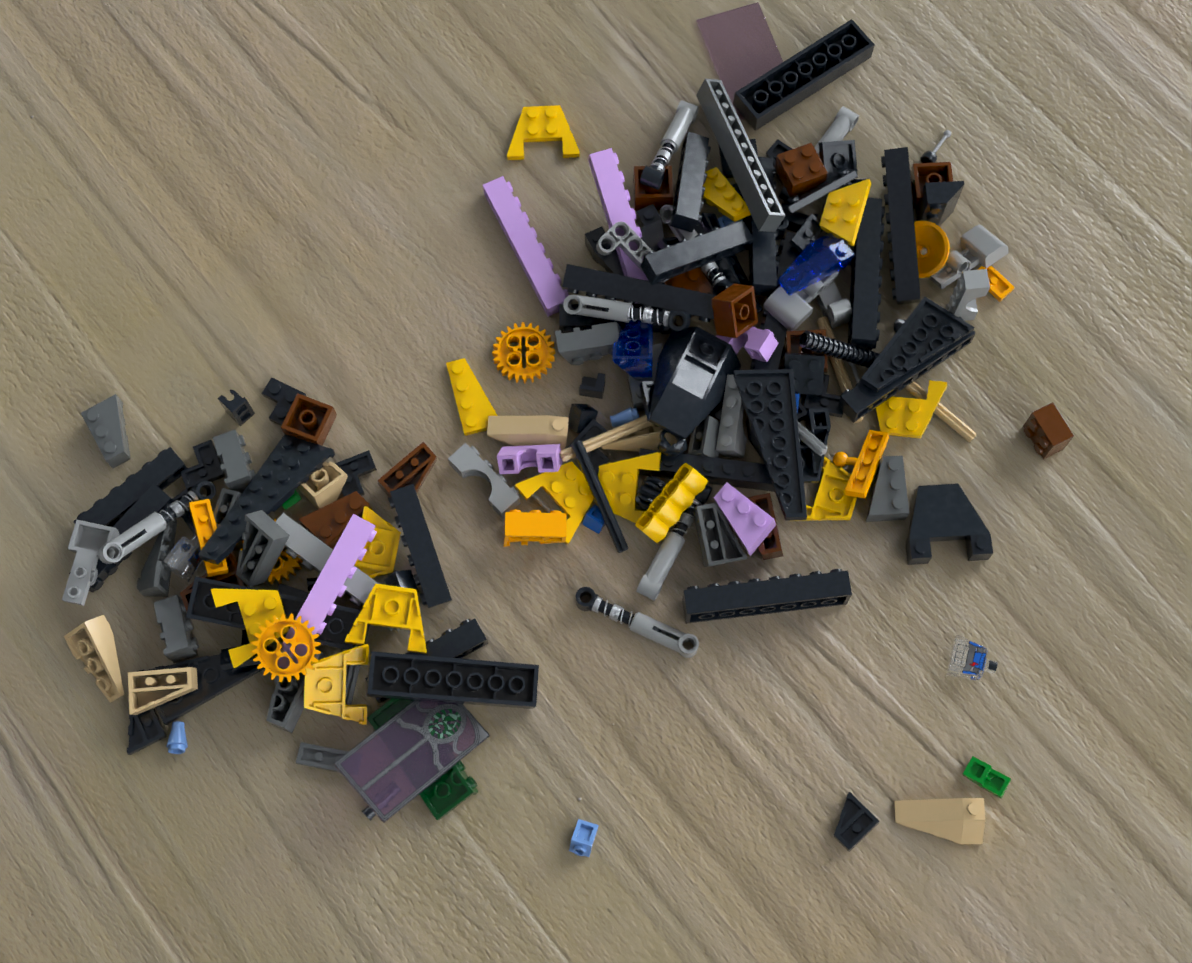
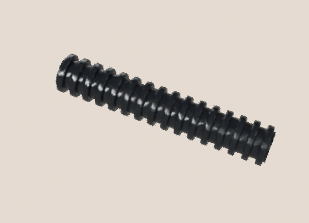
M807 330L802 333L799 340L802 348L869 368L880 354Z

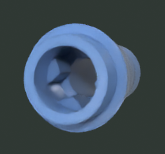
M630 407L610 416L613 427H618L640 418L637 407Z
M176 721L172 723L166 745L169 753L182 754L185 753V749L188 747L184 722Z

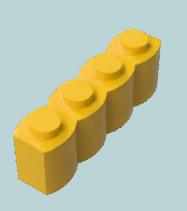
M683 464L674 475V478L665 485L661 494L652 501L648 510L639 517L635 526L656 543L660 542L666 537L669 528L679 521L682 512L692 505L695 496L705 489L708 480L689 464Z

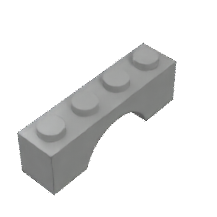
M987 269L963 271L960 279L957 280V285L954 287L949 303L946 304V310L957 317H961L964 321L974 320L978 313L976 298L986 296L990 289Z
M727 375L716 451L725 457L744 458L747 441L743 430V412L745 407L733 375Z
M465 443L448 458L450 466L462 478L480 476L486 479L492 486L491 495L488 499L489 504L504 519L505 512L514 510L521 504L520 493L513 486L510 488L506 484L507 480L502 474H496L492 470L493 466L488 460L485 459L483 461L479 457L480 453L475 447H469Z

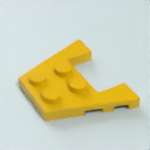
M560 105L523 107L507 153V160H524V142L562 141L563 158L580 157V151Z
M929 380L926 400L892 396L877 406L876 412L880 431L888 432L891 436L921 439L934 410L947 388V382Z
M654 452L599 466L598 479L614 514L636 523L639 517L647 511L636 509L639 469L659 471L661 452Z
M824 456L823 475L813 507L806 505L807 519L790 521L850 520L857 497L845 494V488L851 474L843 468L837 467Z
M572 461L561 465L558 472H544L519 482L514 486L525 500L542 487L569 517L566 520V540L564 542L566 545L571 541L594 499L584 474Z
M375 583L359 616L353 623V627L349 634H347L345 643L364 645L367 627L370 624L411 630L407 651L426 654L427 650L417 590Z
M211 589L216 608L238 602L250 642L249 644L228 650L233 668L240 666L257 654L251 653L252 650L257 649V646L251 644V642L258 641L254 633L261 634L262 631L259 629V626L266 628V619L272 623L274 615L280 620L281 614H285L278 590ZM289 627L283 630V635L290 630ZM278 632L274 633L277 639L281 637ZM268 640L265 644V647L273 643L275 640Z
M364 644L320 659L318 662H311L314 669L306 668L308 675H304V708L328 715L332 714L345 720H353L359 722V724L367 725V705H345L346 666L369 665V645Z

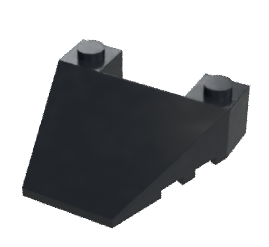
M651 204L636 211V223L642 233L641 239L652 251L656 252L661 250L657 244L661 239H664L662 219L654 204ZM601 226L585 233V245L593 260L603 266L606 272L624 276L616 248L608 255H601L596 250L598 240L605 234L603 227ZM608 241L601 242L602 248L610 249L611 246Z
M808 409L804 419L805 428L827 446L831 428L829 409ZM747 418L748 439L763 460L749 418ZM800 440L804 483H819L825 454L819 456Z
M957 483L918 486L905 545L908 565L929 563L932 558L930 542L965 540L968 561L989 560L993 554L991 534L960 485Z

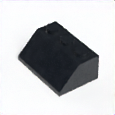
M964 181L925 183L916 207L917 221H930L940 226L954 211L964 187Z

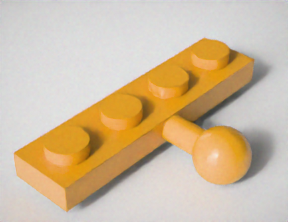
M869 430L858 458L848 457L844 452L834 454L833 463L837 467L854 466L845 488L847 496L866 498L889 440L888 432Z
M209 499L189 503L200 550L203 549L217 529ZM226 559L218 565L204 561L207 577L228 573Z

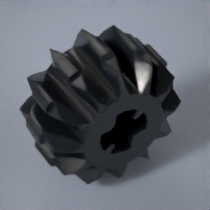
M646 477L641 487H639L636 504L648 510L652 501L661 494L665 487V482L657 477Z

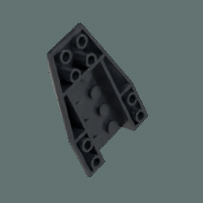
M697 326L688 327L680 331L672 330L658 357L649 422L683 440L686 439L724 399L727 375H733L734 370H740L742 366L732 345Z

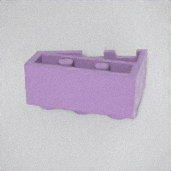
M727 482L714 497L724 517L751 556L776 526L774 518Z

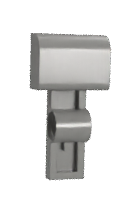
M977 225L960 237L963 251L960 253L956 250L950 252L944 266L929 278L938 287L943 289L961 277L963 271H969L978 264L988 268L1009 253L1008 246L985 227Z
M824 260L812 273L809 272L805 275L794 290L786 283H783L770 295L763 308L786 329L794 331L812 314L813 308L809 303L838 276L839 272Z
M76 520L68 549L75 552L76 556L62 600L64 602L85 605L90 585H94L98 575L96 568L99 559L98 551L103 545L119 536V531L116 528ZM108 548L107 556L113 559L115 551L112 548Z

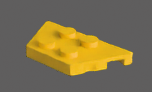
M870 179L843 187L828 194L819 224L822 230L832 233L836 238H842L849 245L854 246L871 187Z
M364 506L362 519L374 524V530L377 533L372 542L367 541L364 547L367 551L361 561L357 559L354 566L370 578L394 572L401 531L369 507Z

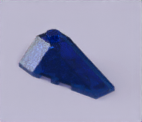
M828 236L820 237L808 244L778 279V282L790 296L845 268L855 254L843 239Z
M631 319L629 323L626 322V326L620 332L617 342L613 344L612 361L632 377H652L653 324L642 323L641 320L634 322Z

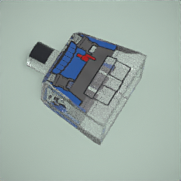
M196 532L191 540L185 536L181 537L163 560L174 574L188 582L202 561L198 555L201 550Z
M956 635L953 639L945 676L979 680L983 676L984 671L995 674L998 662L986 659L988 648L960 635Z

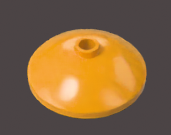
M915 221L919 278H926L937 273L946 263L950 249L949 240L943 229L935 223ZM923 249H927V253L925 255H922Z

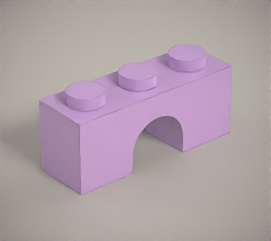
M754 326L737 338L716 335L719 339L731 344L736 355L744 346L752 359L764 362L769 360L779 344L773 332L768 329H757Z
M560 444L502 447L497 455L499 473L518 474L527 467H538V473L558 472L563 463L560 457Z

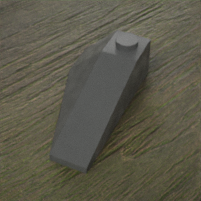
M174 518V521L168 522L167 528L159 533L141 571V577L137 580V589L143 596L168 597L173 561L171 551L175 545L176 518Z

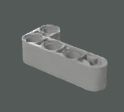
M625 222L615 223L596 244V250L601 255H608L619 246L641 270L642 257L652 251ZM615 228H622L624 236H618L615 233ZM608 241L611 246L610 249L602 248L601 242ZM629 242H635L638 249L636 251L631 250Z
M810 261L803 263L805 275L809 272L812 273L817 268ZM833 280L815 297L823 316L828 318L831 329L849 323L852 316V307L849 300L841 298Z

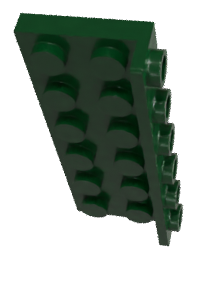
M391 698L368 716L367 719L376 731L414 700ZM415 705L402 715L401 718L406 723L423 727L428 713L419 712ZM396 721L378 734L395 760L424 738L421 733L415 730L402 728ZM433 727L434 730L441 733V731L438 728ZM428 741L399 763V766L416 790L439 772L433 764V751ZM449 743L438 744L439 762L445 767L455 759L452 754L454 751ZM461 760L419 793L436 820L442 819L471 795L478 793L476 781L471 776H467L464 771L466 768Z

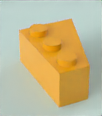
M516 509L505 512L504 547L510 546V542H521V545H528V541L550 544L564 543L566 540V513L558 510L550 511V513H542L540 510L521 512V510Z

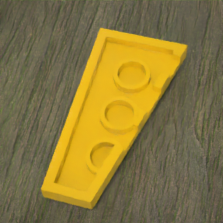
M717 167L705 172L707 173V178L703 184L705 192L702 198L710 206H716L719 212L734 222L751 215L746 202Z
M465 358L447 362L446 365L464 435L487 431L488 417L498 415Z

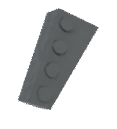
M322 652L321 654L314 655L318 660L326 658ZM299 673L300 680L292 676L291 682H288L287 677H284L283 681L279 682V676L276 675V686L271 697L266 719L273 726L289 733L293 732L304 709V675L302 673Z

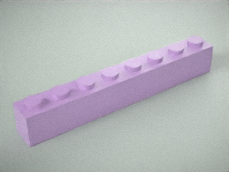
M612 148L590 154L587 159L609 229L617 222H625L641 238L640 227H636L634 220L636 219L635 211L629 205V192L623 186V182H625L623 173L617 167V164H619L617 154L613 153ZM615 228V233L618 236H624L622 228ZM629 242V248L636 251L638 249L637 244ZM618 246L616 251L624 276L648 281L642 270Z
M502 176L483 184L484 195L547 317L558 313L559 304H563L564 299L569 294L566 289L563 290L560 286L562 284L558 274H554L552 270L554 267L550 258L546 259L542 243L537 242L535 229L533 227L530 228L528 225V216L526 212L522 213L520 209L521 203L517 196H513V188L510 182H506Z
M355 514L349 520L296 617L297 619L299 616H302L301 623L308 620V628L315 627L311 632L313 635L317 633L322 634L327 625L324 622L327 614L329 616L333 614L337 606L334 604L337 596L342 597L347 588L344 585L347 578L352 579L357 570L354 567L357 559L360 561L363 559L367 551L364 549L367 541L372 542L377 533L374 530V524ZM292 627L285 638L291 639L294 637L295 631ZM283 641L281 651H287L292 660L298 663V659L290 650L291 643L286 644ZM298 644L295 649L296 654L304 656L307 653L306 645ZM283 656L279 658L278 665L286 669L289 667L290 661L287 657Z

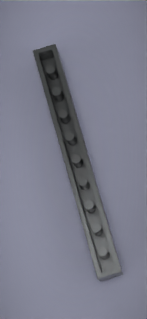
M705 78L696 94L758 230L775 232L785 217L784 211L722 81Z

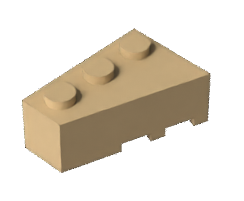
M186 667L128 672L129 715H138L198 689L197 668Z

